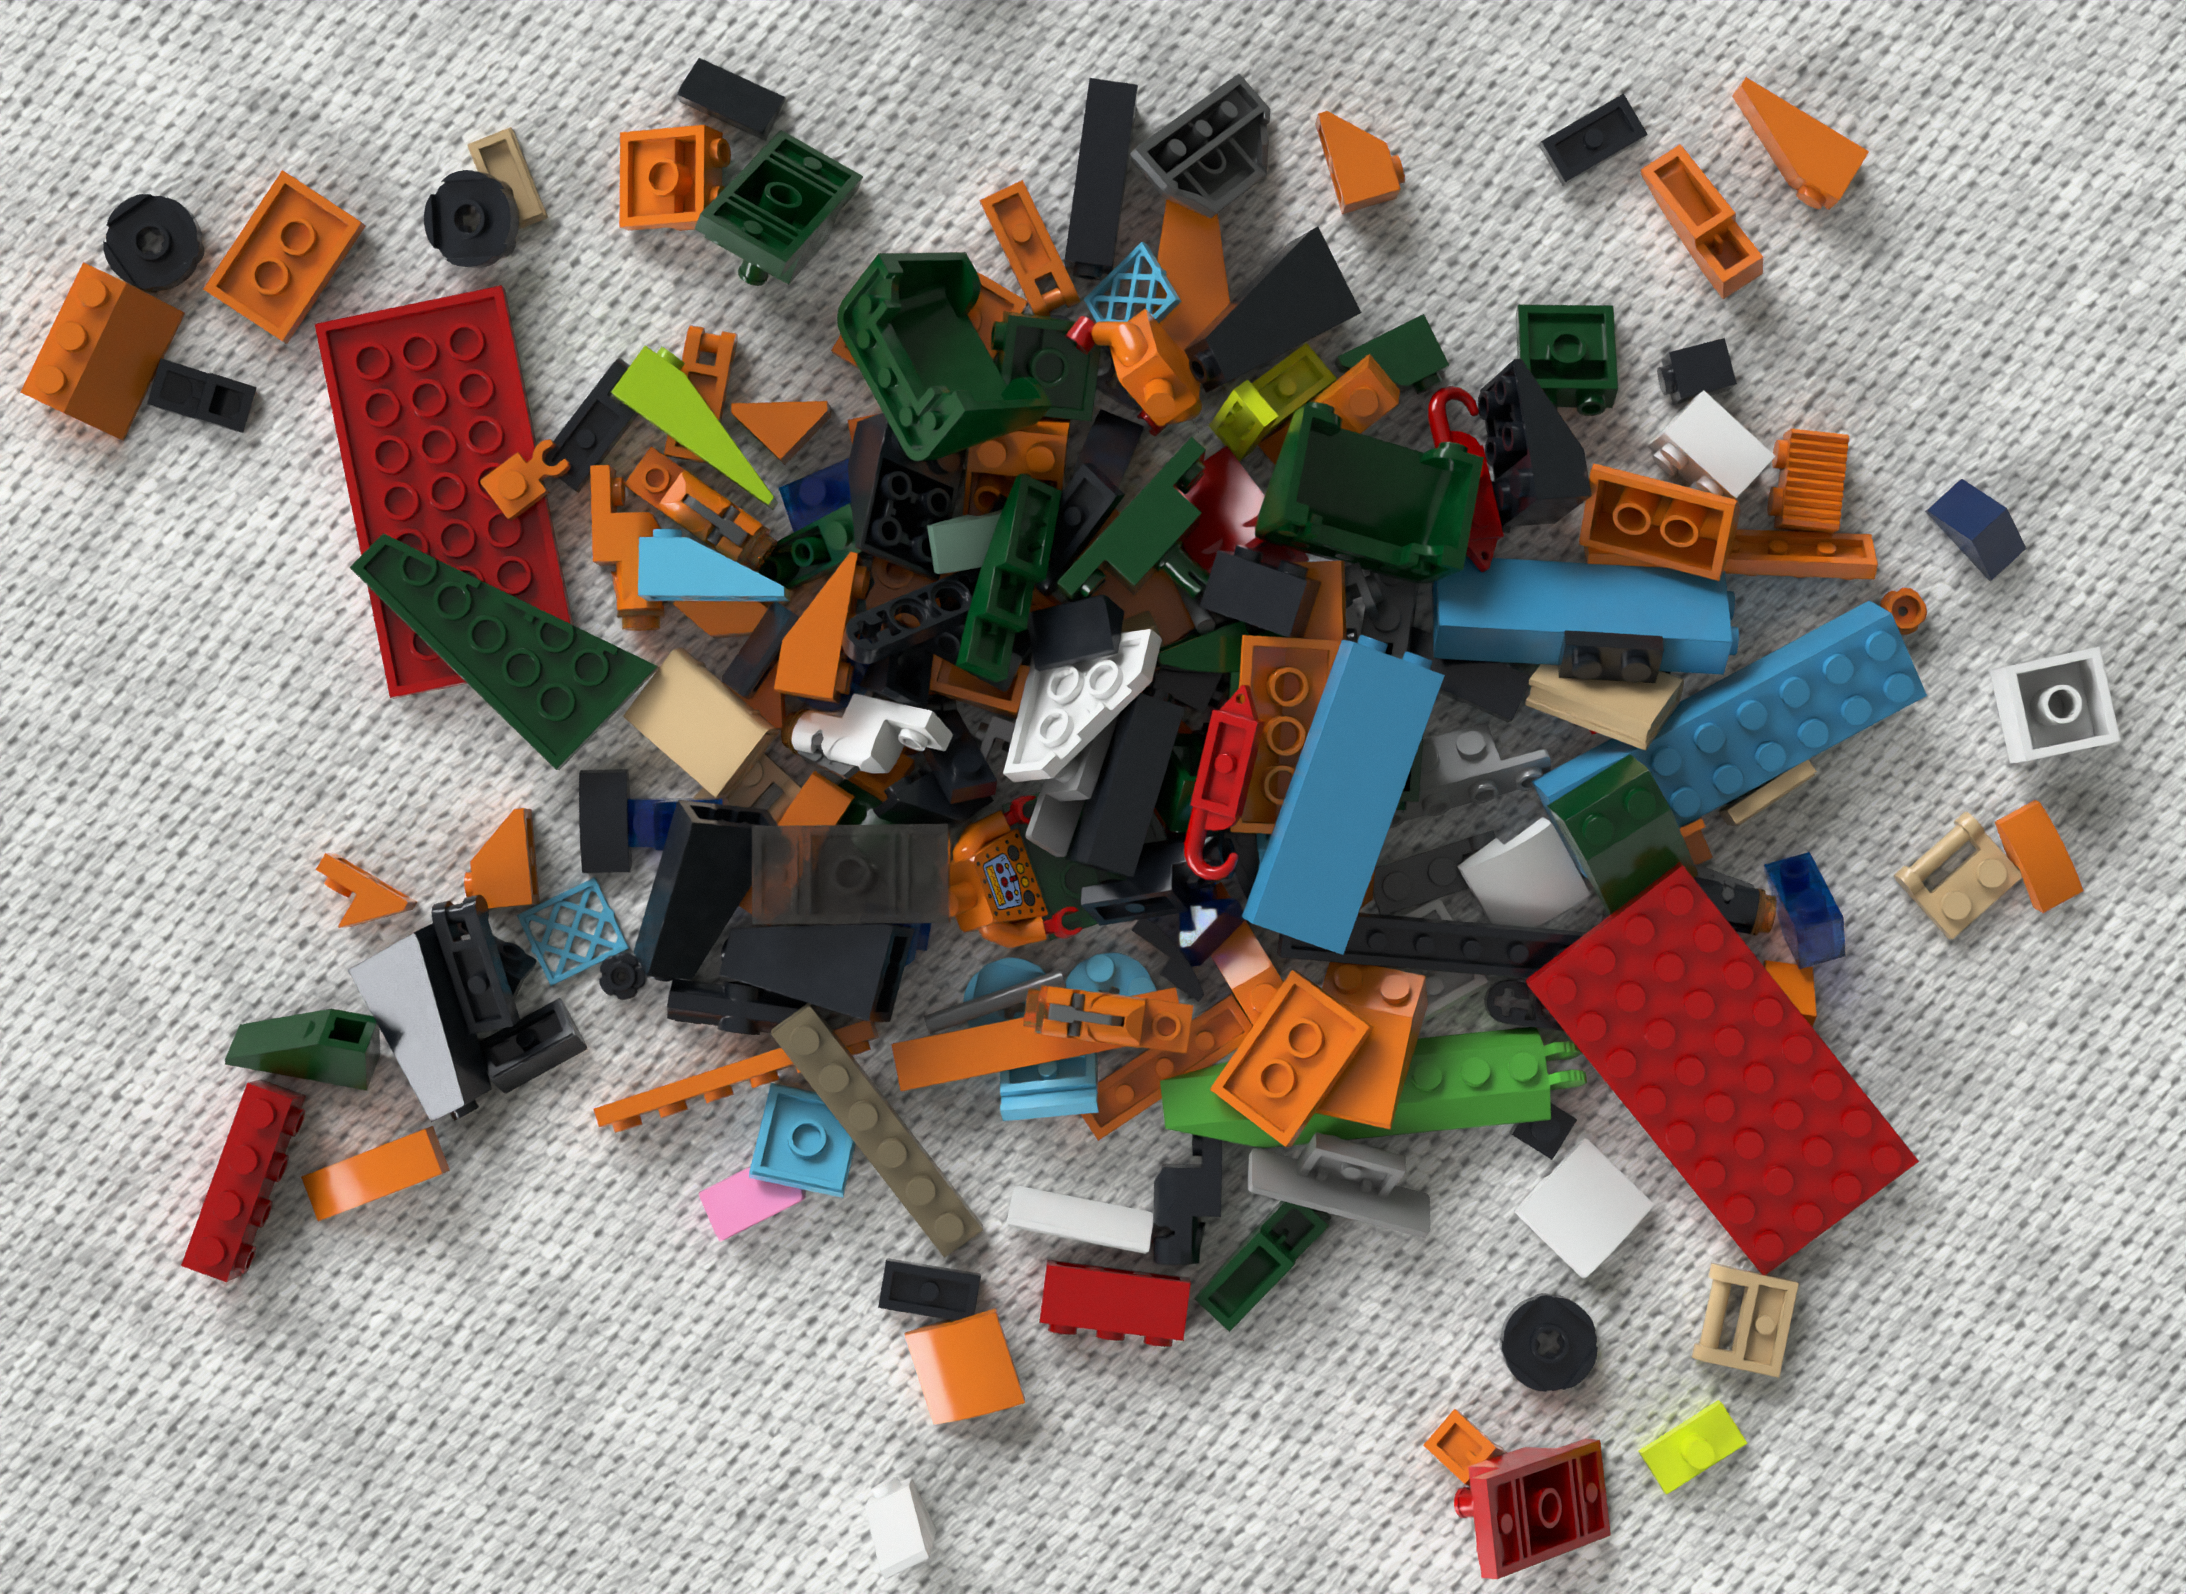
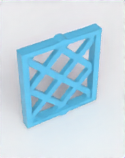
M1141 242L1083 299L1096 322H1127L1133 318L1135 304L1146 305V309L1151 315L1154 305H1161L1152 315L1160 323L1181 302L1166 276V271L1161 268L1148 244ZM1144 257H1146L1152 267V274H1141ZM1134 264L1133 273H1125ZM1121 280H1132L1129 297L1118 296ZM1139 281H1150L1147 298L1137 297ZM1158 282L1162 284L1167 293L1166 299L1155 298ZM1112 286L1111 295H1103ZM1098 302L1109 303L1106 319H1104L1098 309ZM1117 303L1127 304L1125 320H1114Z
M596 877L517 915L532 946L531 951L533 954H536L550 986L604 961L609 956H615L629 949L615 919V912L610 908ZM584 890L579 905L564 900ZM591 891L597 893L603 906L602 913L585 908ZM554 904L549 920L534 915ZM561 906L577 911L572 927L555 922ZM583 913L599 919L594 935L578 930ZM531 920L547 926L541 942L535 940L529 927ZM605 921L612 924L618 937L616 943L600 938ZM553 928L569 933L564 950L548 945ZM575 936L591 941L586 958L570 952ZM597 944L613 949L592 959ZM545 950L561 956L556 972L549 969L543 957ZM567 958L583 963L563 973Z

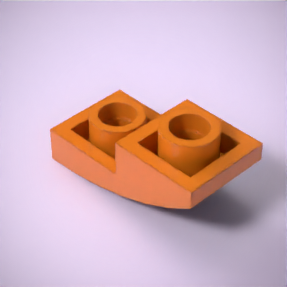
M2034 800L1995 821L2007 857L2020 869L2033 908L2045 913L2084 891L2066 847L2039 801Z

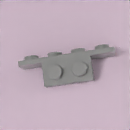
M1119 714L1054 778L1044 780L1026 831V838L1055 857H1064L1067 854L1085 799H1091Z
M1487 722L1424 739L1419 802L1407 801L1406 810H1396L1389 829L1397 827L1410 819L1425 815L1438 816L1451 808L1472 802L1477 804L1485 803L1498 795L1512 791L1533 790L1535 788L1531 781L1551 771V758L1548 750L1542 749L1501 761Z
M1317 1132L1298 1159L1254 1148L1249 1154L1248 1190L1252 1193L1425 1238L1431 1230L1429 1195L1396 1186L1406 1172V1156Z

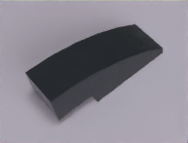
M1413 626L1410 653L1432 660L1430 670L1445 675L1438 693L1460 703L1473 706L1507 723L1513 720L1527 690L1531 676L1500 662L1434 658L1433 634ZM1387 647L1385 653L1391 655L1393 648Z

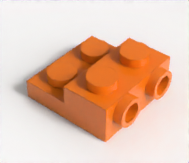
M706 125L620 132L619 227L628 231L670 227L679 231L695 230L700 213L725 188V186H722V168L729 166L731 150L729 143L723 138V133Z

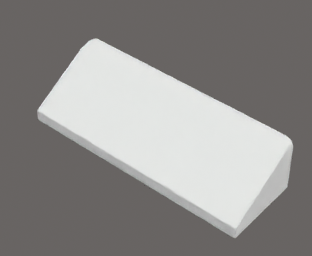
M1016 1186L1013 1189L1006 1224H1009L1008 1227L1146 1254L1150 1248L1154 1221L1153 1213Z

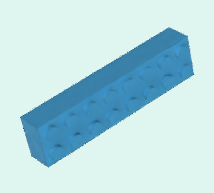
M1869 600L1680 701L1646 751L1611 738L1531 782L1576 868L1588 878L1547 805L1631 754L1650 770L1673 812L1678 827H1681L1926 697L1927 694L1892 613Z

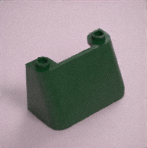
M966 252L878 253L838 308L837 324L840 334L904 452L914 461L937 460L1032 426L1040 421L1052 407L1042 386L1032 377L1015 378L1007 386L967 314L975 306L979 298L981 282Z
M1309 402L1295 410L1257 517L1254 533L1257 538L1332 561H1345L1346 565L1359 562L1361 569L1414 583H1431L1463 570L1483 457L1467 453L1468 448L1458 443L1441 442L1438 448L1430 449L1423 453L1343 429L1342 418L1334 414V407L1328 404Z

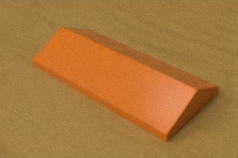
M1242 635L1239 688L1242 685L1250 686L1258 719L1265 723L1243 815L1237 824L1230 828L1231 832L1272 834L1340 646L1339 640ZM1244 695L1240 698L1242 703L1245 701Z

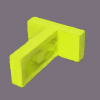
M1305 343L1253 383H1250L1247 379L1233 389L1209 424V427L1222 443L1228 446L1240 462L1254 451L1263 437L1289 419L1295 410L1310 402L1335 382L1337 378L1312 348Z

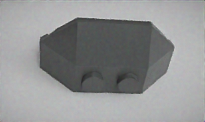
M1238 73L1137 146L1130 153L1131 161L1163 198L1208 218H1212L1267 175L1269 145L1267 124L1270 122L1271 109Z

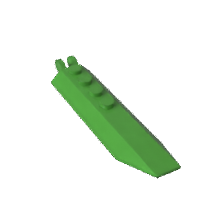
M1536 1027L1418 1038L1391 1130L1315 1113L1292 1146L1308 1144L1316 1132L1337 1136L1343 1140H1355L1550 1120V1090L1582 1086L1587 1083L1586 1072L1583 1070L1559 1071L1548 1075L1546 1061L1570 1060L1583 1053L1573 1041L1554 1042L1543 1046V1041ZM1228 1062L1160 1081L1165 1129L1262 1149L1285 1147L1210 1090Z

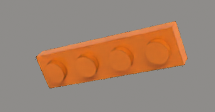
M1229 994L1191 1020L1187 1054L1148 1048L1098 1082V1113L1080 1115L1099 1141L1162 1099L1161 1080L1210 1067L1236 1050L1252 1029V1024L1232 994Z

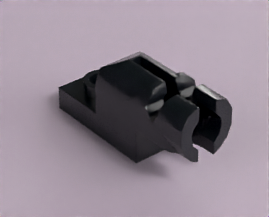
M1225 830L1207 831L1202 854L1204 860L1210 866L1217 867L1223 865L1229 855L1235 853L1231 838L1224 839ZM1180 835L1169 840L1143 844L1134 877L1127 876V880L1124 881L1109 879L1102 881L1099 885L1082 887L1081 906L1099 926L1189 912L1190 888H1201L1220 880L1231 879L1234 876L1235 869L1227 877L1220 880H1205L1197 876L1188 867L1184 857L1186 835Z
M1192 1134V1156H1201V1164H1163L1154 1180L1153 1221L1156 1225L1160 1227L1168 1226L1173 1231L1166 1235L1160 1234L1154 1237V1263L1165 1265L1200 1263V1248L1206 1222H1201V1217H1221L1222 1140Z

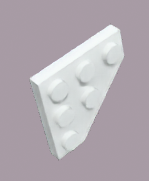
M1152 629L1121 633L1117 654L1040 672L1035 669L1032 655L1030 671L1026 679L1003 774L1014 783L1054 778L1152 682L1162 638Z

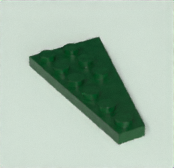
M384 533L350 566V569L555 770H560L659 669L658 666Z

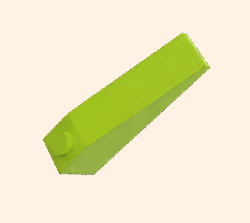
M644 346L611 393L661 431L774 510L779 502L689 378L680 371L685 363L662 346L657 353Z

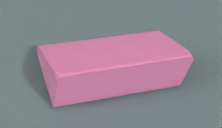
M750 1167L700 1191L698 1194L714 1232L721 1242L801 1202L806 1198V1190L749 1178Z

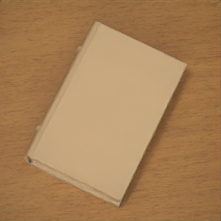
M684 648L674 649L623 715L627 721L715 798H719L722 795L725 799H728L779 733L771 723L760 715L759 710H754L706 668L704 662H699Z
M1540 664L1529 679L1528 685H1531V691L1525 705L1646 751L1679 705L1684 687V679L1663 671L1658 672L1656 683L1559 678L1558 665Z

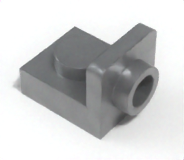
M992 716L990 724L981 721L974 740L986 761H988L996 738L1004 740L1001 750L1009 752L1015 727L1014 723L996 716Z

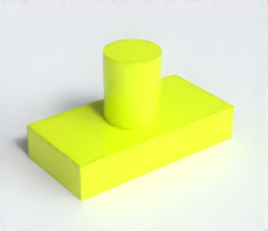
M1717 1400L1638 1452L1663 1492L1667 1495L1743 1447L1747 1442L1722 1402Z

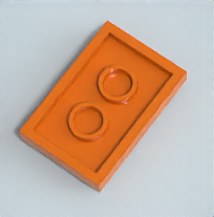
M282 170L203 290L285 344H288L366 226Z
M1292 970L1210 1090L1283 1146L1292 1147L1374 1027L1300 972Z

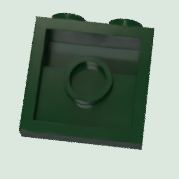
M1518 304L1516 310L1517 359L1523 360L1556 409L1558 407L1577 408V412L1584 416L1599 415L1606 408H1613L1618 391L1613 305Z
M1004 311L1003 321H994L991 350L999 351L997 368L1007 386L1015 378L1032 377L1042 386L1052 404V407L1044 415L1045 417L1092 422L1101 345L1095 343L1088 354L1080 352L1076 348L1078 344L1065 337L1076 321Z

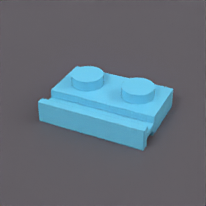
M1097 1052L1001 1071L1000 1112L1003 1121L1098 1113Z

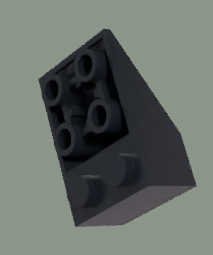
M1514 359L1480 390L1478 397L1479 416L1482 420H1485L1488 439L1485 444V456L1487 463L1493 468L1495 481L1493 491L1498 512H1500L1502 527L1555 524L1592 496L1584 448L1523 360Z
M884 413L858 421L848 462L855 548L933 581H938L940 574L934 573L927 525L952 519L967 449L937 460L914 461L904 452Z

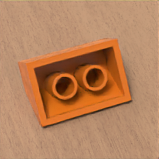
M83 262L20 393L124 441L156 375L159 361L161 358H164L185 312Z
M1593 464L1589 478L1592 496L1585 502L1579 545L1720 581L1733 548L1741 511L1737 500Z

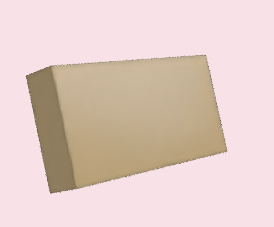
M512 127L467 144L477 171L490 174L498 180L506 182L512 188L519 211V229L548 218Z
M1808 759L1748 791L1718 812L1727 825L1738 826L1815 776L1817 771Z

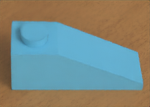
M655 529L653 530V537H639L638 596L646 601L790 602V591L784 586L688 537H682L681 530Z

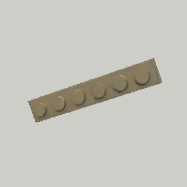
M807 1003L771 1030L773 1038L944 1258L983 1231V1224L813 1004Z

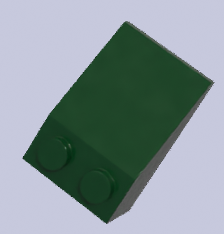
M1631 754L1547 805L1609 916L1679 862L1684 865L1693 878L1699 875L1673 812L1650 770Z

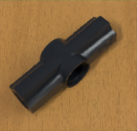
M674 978L669 990L667 1019L678 1022L718 1026V1030L760 1035V1032L771 1033L774 1027L808 1002L772 991H766V989L746 983L724 981V985Z

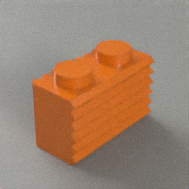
M1790 429L1783 434V440H1776L1773 449L1775 457L1772 460L1773 468L1780 469L1778 487H1771L1767 504L1768 515L1775 516V529L1834 533L1839 530L1849 435Z

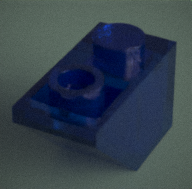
M1807 852L1764 864L1765 874L1783 937L1799 969L1845 957L1844 917L1811 853Z

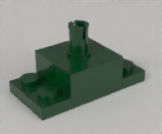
M780 130L700 213L695 230L704 234L706 239L743 259L738 269V275L744 282L754 286H762L767 282L768 274L789 285L828 241L839 211L858 191L863 176Z
M1192 436L1057 582L1059 592L1068 601H1077L1080 597L1083 599L1093 597L1106 582L1104 579L1106 575L1103 573L1105 570L1114 576L1133 595L1142 588L1156 571L1159 572L1161 570L1180 585L1192 599L1202 591V587L1189 574L1206 587L1210 573L1182 549L1183 542L1199 526L1202 514L1178 492L1180 490L1186 495L1205 474L1203 471L1206 466L1203 463L1206 449Z

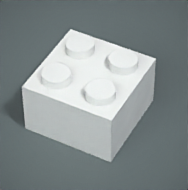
M1704 390L1688 402L1648 445L1656 452L1652 456L1656 464L1672 476L1676 472L1680 474L1691 485L1689 488L1731 499H1737L1775 457L1767 447Z
M2100 647L1989 670L2010 763L2026 762L2121 741Z

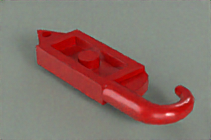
M1448 386L1440 388L1432 395L1428 404V421L1435 448H1438L1441 442L1458 443L1468 448L1467 453L1484 458L1466 554L1481 572H1485L1490 568L1497 541L1504 537L1484 447L1470 434L1461 431H1450L1447 418L1446 404L1449 401L1457 400L1462 402L1467 407L1470 415L1474 417L1479 414L1476 401L1470 393L1462 388Z
M1242 685L1221 709L1212 710L1190 806H1193L1184 842V857L1188 867L1197 876L1205 880H1220L1227 877L1235 869L1239 859L1236 853H1231L1223 865L1214 867L1206 863L1202 853L1207 830L1229 829L1236 825L1243 815L1265 723L1258 719L1249 685ZM1242 695L1245 696V701L1243 703L1240 700Z

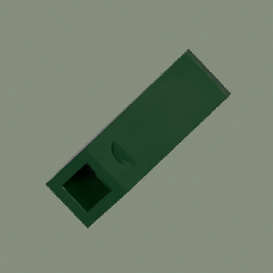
M851 503L752 554L759 574L791 591L835 572L850 552L858 553L862 560L873 555L855 548Z
M326 1009L240 1024L226 1055L225 1065L367 1091L380 1058V1029L373 1016L337 1009Z

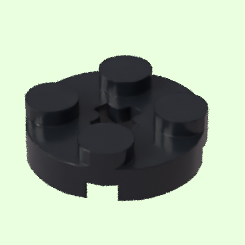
M473 170L457 171L446 176L441 181L445 183L439 187L436 194L429 196L424 210L425 232L433 248L439 249L441 254L447 258L445 260L451 264L468 268L487 267L495 264L499 259L512 254L516 247L515 238L519 229V211L510 185L490 174ZM472 206L475 207L476 213L480 214V223L473 232L471 226L464 225L463 216L470 215Z
M151 194L133 196L123 201L114 209L106 224L109 228L106 233V242L103 241V249L109 266L125 282L147 292H157L177 287L193 274L198 263L203 259L202 232L197 220L186 207L171 198L153 196ZM150 231L156 236L164 235V241L161 243L162 249L156 254L153 251L144 253L142 249L147 244L144 236Z
M1540 1293L1525 1299L1510 1311L1503 1323L1499 1343L1505 1364L1515 1378L1533 1390L1547 1392V1390H1566L1578 1385L1592 1370L1597 1359L1598 1349L1596 1346V1330L1592 1319L1586 1311L1577 1303L1564 1296ZM1553 1330L1557 1331L1560 1335L1556 1341L1561 1346L1560 1350L1556 1354L1550 1350L1545 1352L1544 1355L1540 1354L1537 1351L1541 1345L1537 1340L1538 1336L1542 1332L1550 1334Z

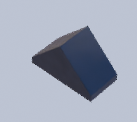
M1963 479L1956 482L1925 511L1989 581H1992L2027 549L2008 509Z

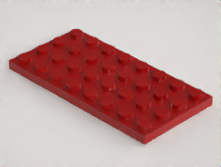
M500 285L316 323L315 329L361 555L384 533L573 625L547 495L513 521H510L480 483L481 479L517 452L523 456L526 462L530 461L537 446L505 288ZM368 587L390 698L396 699L468 684Z
M1681 862L1525 980L1528 987L1762 1275H1767L1919 1162L1894 1128Z

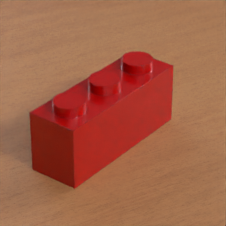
M1047 1259L1039 1323L1049 1324L1048 1331L1058 1334L1076 1335L1077 1328L1097 1330L1096 1337L1101 1339L1124 1341L1125 1334L1144 1336L1145 1344L1172 1347L1173 1340L1184 1341L1191 1285L1190 1277Z

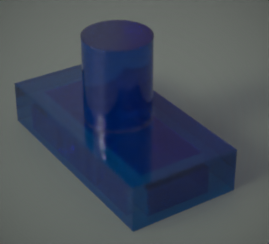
M849 458L778 488L793 532L851 503L848 476Z

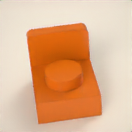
M1456 1409L1449 1414L1423 1445L1468 1486H1470L1468 1466L1507 1453L1501 1446L1493 1443Z

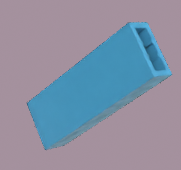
M1466 556L1462 571L1434 581L1432 584L1434 658L1558 665L1564 632L1569 630L1663 636L1664 653L1659 671L1724 675L1729 655L1735 656L1737 654L1739 644L1738 627L1731 626L1730 622L1734 616L1735 593L1734 591H1727L1725 571H1723L1720 581L1671 568L1492 558L1490 568L1485 572H1481L1472 560Z
M1364 635L1359 636L1357 643L1343 639L1341 641L1242 915L1244 919L1252 924L1341 955L1344 954L1445 676L1430 670L1432 660L1407 651L1404 652L1402 659L1385 653L1388 644Z

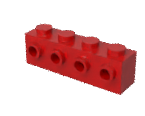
M262 1079L246 1084L182 1261V1267L224 1282L233 1280L249 1270L256 1253V1246L252 1244L258 1227L262 1228L265 1225L272 1209L273 1201L269 1200L274 1183H278L283 1177L288 1165L289 1155L285 1154L291 1136L295 1137L298 1134L305 1117V1110L301 1108L306 1095Z

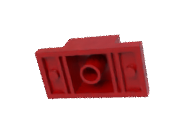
M1583 1439L1559 1448L1524 1447L1468 1466L1470 1487L1460 1488L1455 1494L1454 1507L1457 1515L1460 1518H1474L1476 1549L1481 1569V1578L1500 1579L1611 1536L1601 1442L1598 1439Z

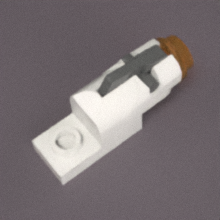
M855 693L845 713L801 709L800 711L789 713L781 728L782 743L794 755L801 756L806 762L843 779L851 778L859 770L869 773H889L896 764L904 745L917 751H924L926 747L946 751L953 736L951 731L933 711Z

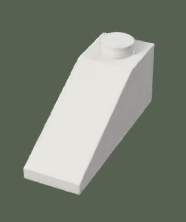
M896 1476L876 1485L871 1489L874 1496L868 1498L865 1507L880 1572L884 1580L930 1558L937 1529L912 1477L900 1483Z

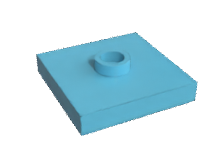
M771 1083L749 1171V1178L844 1198L856 1143L816 1092Z

